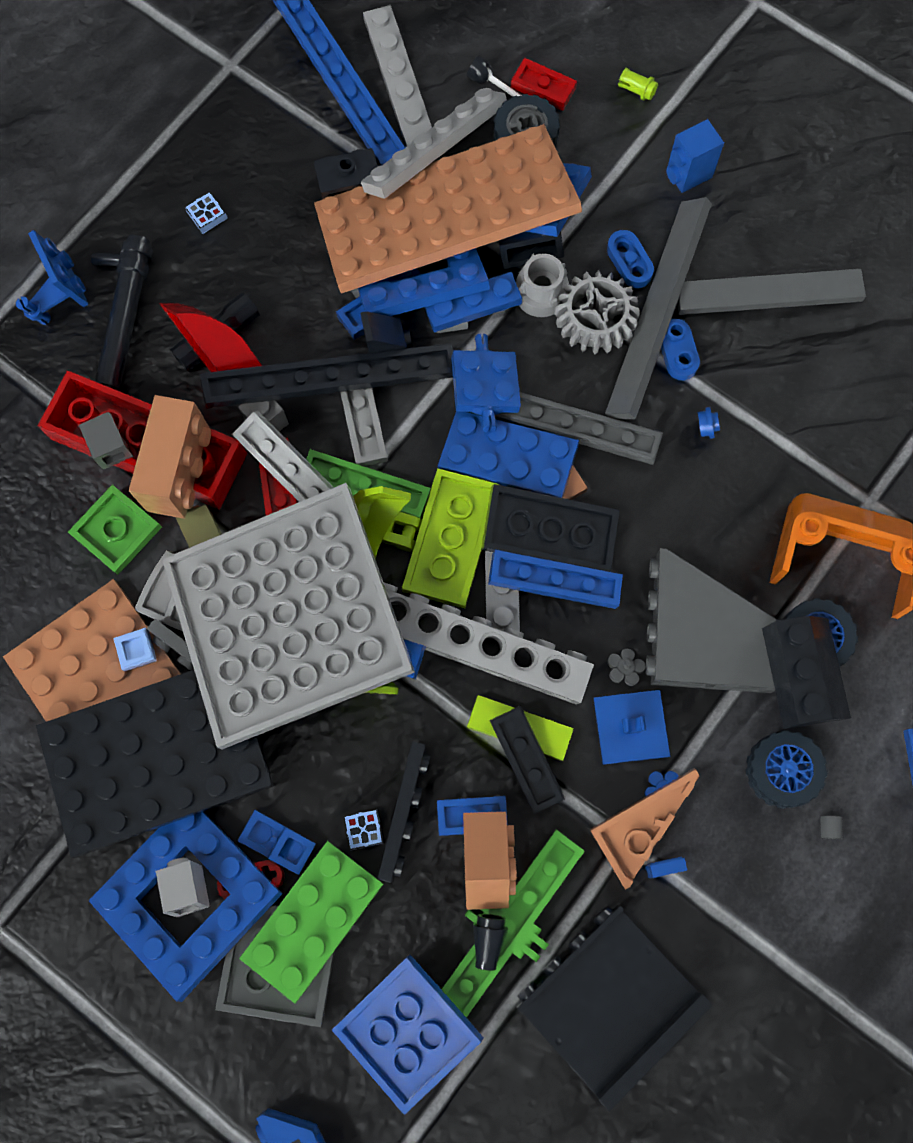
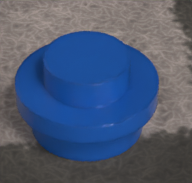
M705 407L706 411L698 412L701 437L709 436L710 439L715 438L714 432L720 431L718 412L711 413V408Z

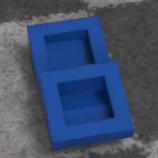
M255 809L237 839L238 842L298 875L316 845L311 840Z

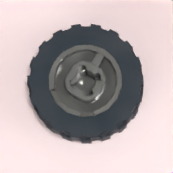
M522 94V96H513L510 100L503 102L502 107L498 108L496 112V117L494 118V141L544 124L554 146L557 147L560 128L559 114L556 113V108L550 105L548 100L542 99L538 95Z

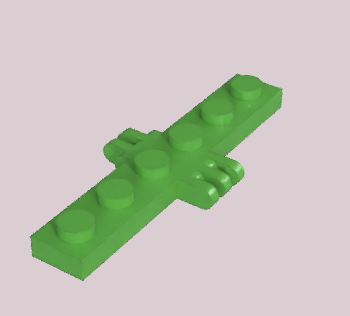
M558 830L554 832L516 885V895H509V908L480 909L484 912L483 914L505 917V926L508 927V931L497 961L496 970L487 971L475 967L476 954L474 944L441 989L465 1017L469 1015L512 953L520 959L526 954L537 962L541 956L529 947L533 942L544 950L549 946L548 943L538 936L541 929L534 922L584 853L582 848ZM468 910L465 916L472 922H477V914L474 911Z

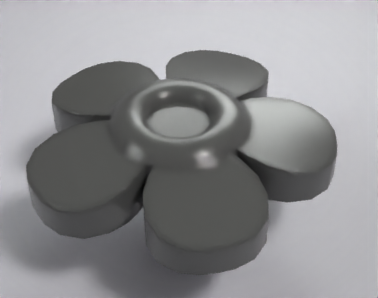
M623 649L620 656L617 654L609 656L607 664L613 669L609 674L613 682L620 683L623 678L629 686L636 685L639 682L638 674L643 673L645 670V663L641 659L633 661L635 657L633 650Z

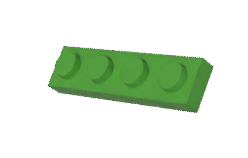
M310 449L306 460L333 487L347 483L353 496L360 490L379 486L411 493V500L400 512L422 519L431 488Z

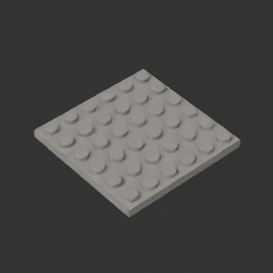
M347 483L162 559L217 748H227L415 673L351 489Z

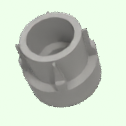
M533 253L519 272L516 284L522 296V304L519 306L524 312L535 317L554 315L555 307L561 304V301L558 300L559 295L567 294L564 287L569 282L565 263H561L555 256L550 254L534 255Z

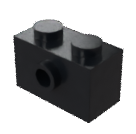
M373 148L357 149L351 153L326 156L314 161L322 200L350 191L356 187H362L361 181L369 176L371 171L377 167Z
M525 231L498 240L504 269L525 265L533 253L534 255L550 254L557 259L564 257L561 231L558 237Z

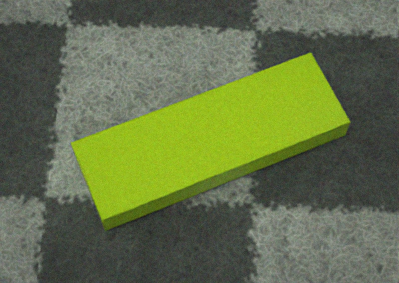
M478 695L467 728L498 739L490 719L514 709V707ZM524 711L545 756L563 761L574 728Z

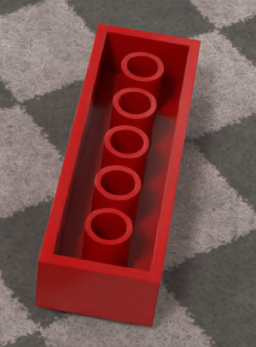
M67 370L37 426L51 440L92 456L79 424L109 412L113 416L122 438L129 445L133 457L113 466L133 474L152 405ZM211 429L209 445L203 447L201 455L203 459L202 473L199 478H195L193 486L195 500L220 510L247 456L245 448L237 439Z

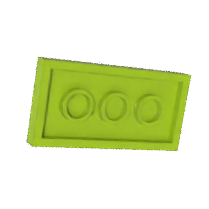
M437 468L402 586V592L415 593L431 600L466 608L482 551L481 547L492 485L497 483Z

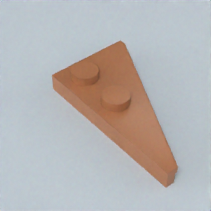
M695 768L590 829L625 890L632 885L636 874L650 857L654 846L666 832L684 799L689 796L694 788L695 782L699 777Z

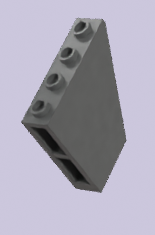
M660 548L656 557L651 558L649 566V577L655 578L654 590H650L648 596V610H653V623L649 622L647 627V642L652 643V655H647L646 675L651 676V685L758 693L774 692L775 687L762 628L773 623L776 619L668 549Z

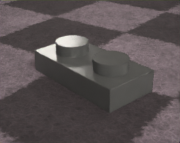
M154 619L147 627V630L155 635L152 642L167 653L171 648L180 654L177 661L190 671L194 670L186 641L157 619Z

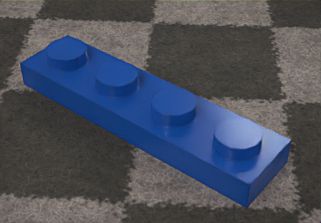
M495 550L492 553L488 585L616 609L620 604L623 574Z

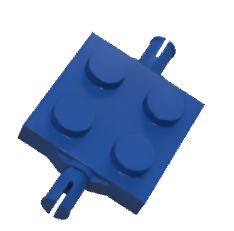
M480 333L475 336V351L453 350L452 353L456 412H473L482 415L483 431L488 433V430H490V433L497 430L495 415L500 413H518L521 407L515 352L490 351L487 334L483 333V336H481Z

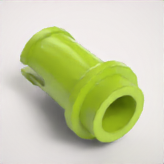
M628 68L624 69L618 82L619 87L640 95V99L643 101L645 99L651 100L658 87L654 77L646 78Z

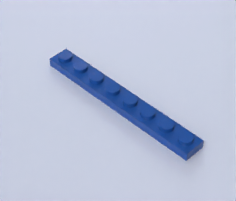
M272 0L367 149L373 148L378 166H382L390 160L397 151L403 150L405 148L311 2L309 0Z

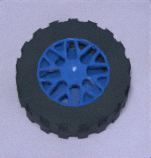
M820 598L811 601L806 600L794 607L783 619L804 616L829 619L839 667L846 664L850 660L849 657L855 653L858 636H856V624L853 623L852 616L843 610L844 607L832 603L833 601L826 599L824 601L820 600Z
M787 730L770 734L759 740L750 750V756H747L746 763L748 764L745 771L746 776L748 775L749 778L748 784L756 792L755 795L759 799L762 798L770 806L775 805L777 808L782 809L803 806L819 795V791L826 784L824 783L825 777L828 774L825 766L827 764L826 758H823L820 747L816 746L811 738L802 736V733L796 731L792 733Z

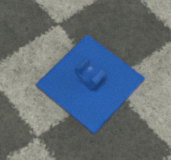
M660 690L593 698L603 765L670 757Z

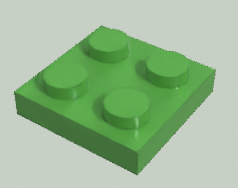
M111 485L68 533L119 575L162 526L114 485Z

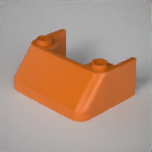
M809 493L800 494L793 499L787 510L769 583L777 584L789 572L796 543L811 546L818 544L825 535L890 552L892 564L897 570L901 571L892 618L899 619L913 610V524L911 522Z

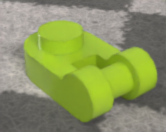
M399 512L385 533L382 543L395 546L404 551L413 552L416 542L413 539L416 531L420 529L422 520L416 516ZM395 524L404 527L402 535L393 533Z

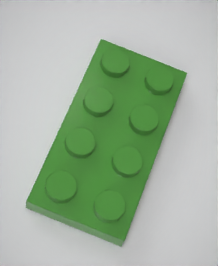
M327 841L239 959L296 1004L384 884Z

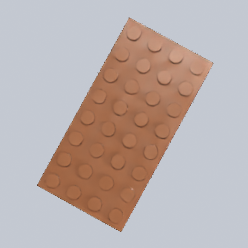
M544 124L434 161L385 199L365 193L363 187H356L350 191L314 202L341 294L582 212L581 201Z

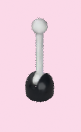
M480 55L474 59L467 72L468 78L479 84L489 80L511 96H522L492 75V67L486 59Z

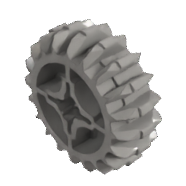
M600 270L596 272L595 277H591L586 271L583 274V281L575 276L572 279L571 285L566 284L563 287L567 294L558 295L557 299L561 301V304L555 307V315L558 317L556 320L557 328H563L561 332L563 338L571 337V347L580 343L582 353L587 347H593L592 351L594 354L598 353L599 347H603L607 354L611 351L612 345L619 349L623 344V340L628 341L632 335L631 331H634L637 327L638 322L636 319L640 314V310L637 308L638 299L632 296V286L623 288V278L616 282L613 281L612 272L607 278L601 277ZM587 297L586 304L580 305L579 309L572 310L579 300ZM621 314V320L613 327L607 328L608 321Z

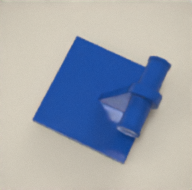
M34 230L29 232L28 234L49 278L31 300L24 296H21L22 300L18 298L16 307L24 311V315L30 320H37L41 324L46 325V322L49 323L51 320L50 314L46 311L68 297H71L83 307L88 305L84 295L86 288L81 279L74 275L72 271L74 263L66 251L60 252L48 237L44 239Z

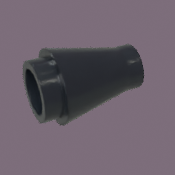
M493 914L477 915V922L473 923L476 968L487 971L497 969V961L508 931V927L505 926V917Z

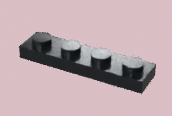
M416 742L411 744L378 880L393 883L395 876L401 877L406 857L401 856L400 853L403 841L409 843L414 822L409 821L412 807L417 809L419 807L423 788H419L417 785L420 774H427L431 758L430 754H426L427 748L424 744Z

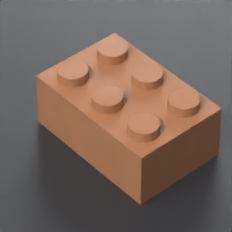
M158 395L154 396L129 487V492L147 512L185 519L187 509H191L194 504L195 491L193 486L195 478L201 476L203 469V459L201 458L203 447L209 445L211 438V429L195 402Z

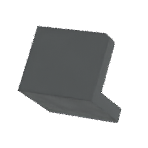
M109 412L79 424L93 459L103 470L133 457L129 445L122 438L113 416Z

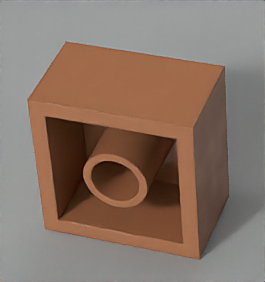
M506 812L463 813L466 909L509 908V895H516L514 825H507Z

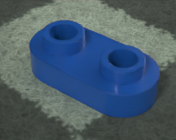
M628 230L614 232L609 238L607 253L621 278L632 288L647 286L652 279L654 266L634 233ZM622 247L625 248L627 251L620 252L618 251V248ZM639 272L642 276L636 277L632 273Z
M671 319L661 351L670 376L684 381L696 374L700 359L689 325L683 320ZM677 330L681 335L675 336L671 331ZM686 358L689 363L682 364L679 359Z

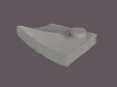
M166 550L147 580L135 610L183 632L162 559L176 553Z

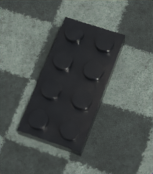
M493 484L490 491L481 550L489 552L500 550L611 572L619 510Z

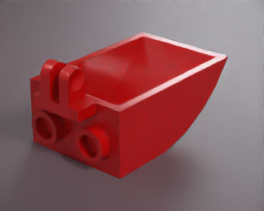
M159 303L210 372L262 366L243 338L226 324L191 306L178 303Z

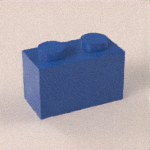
M708 119L675 136L666 172L670 182L674 185L676 184L681 193L713 178L724 142Z

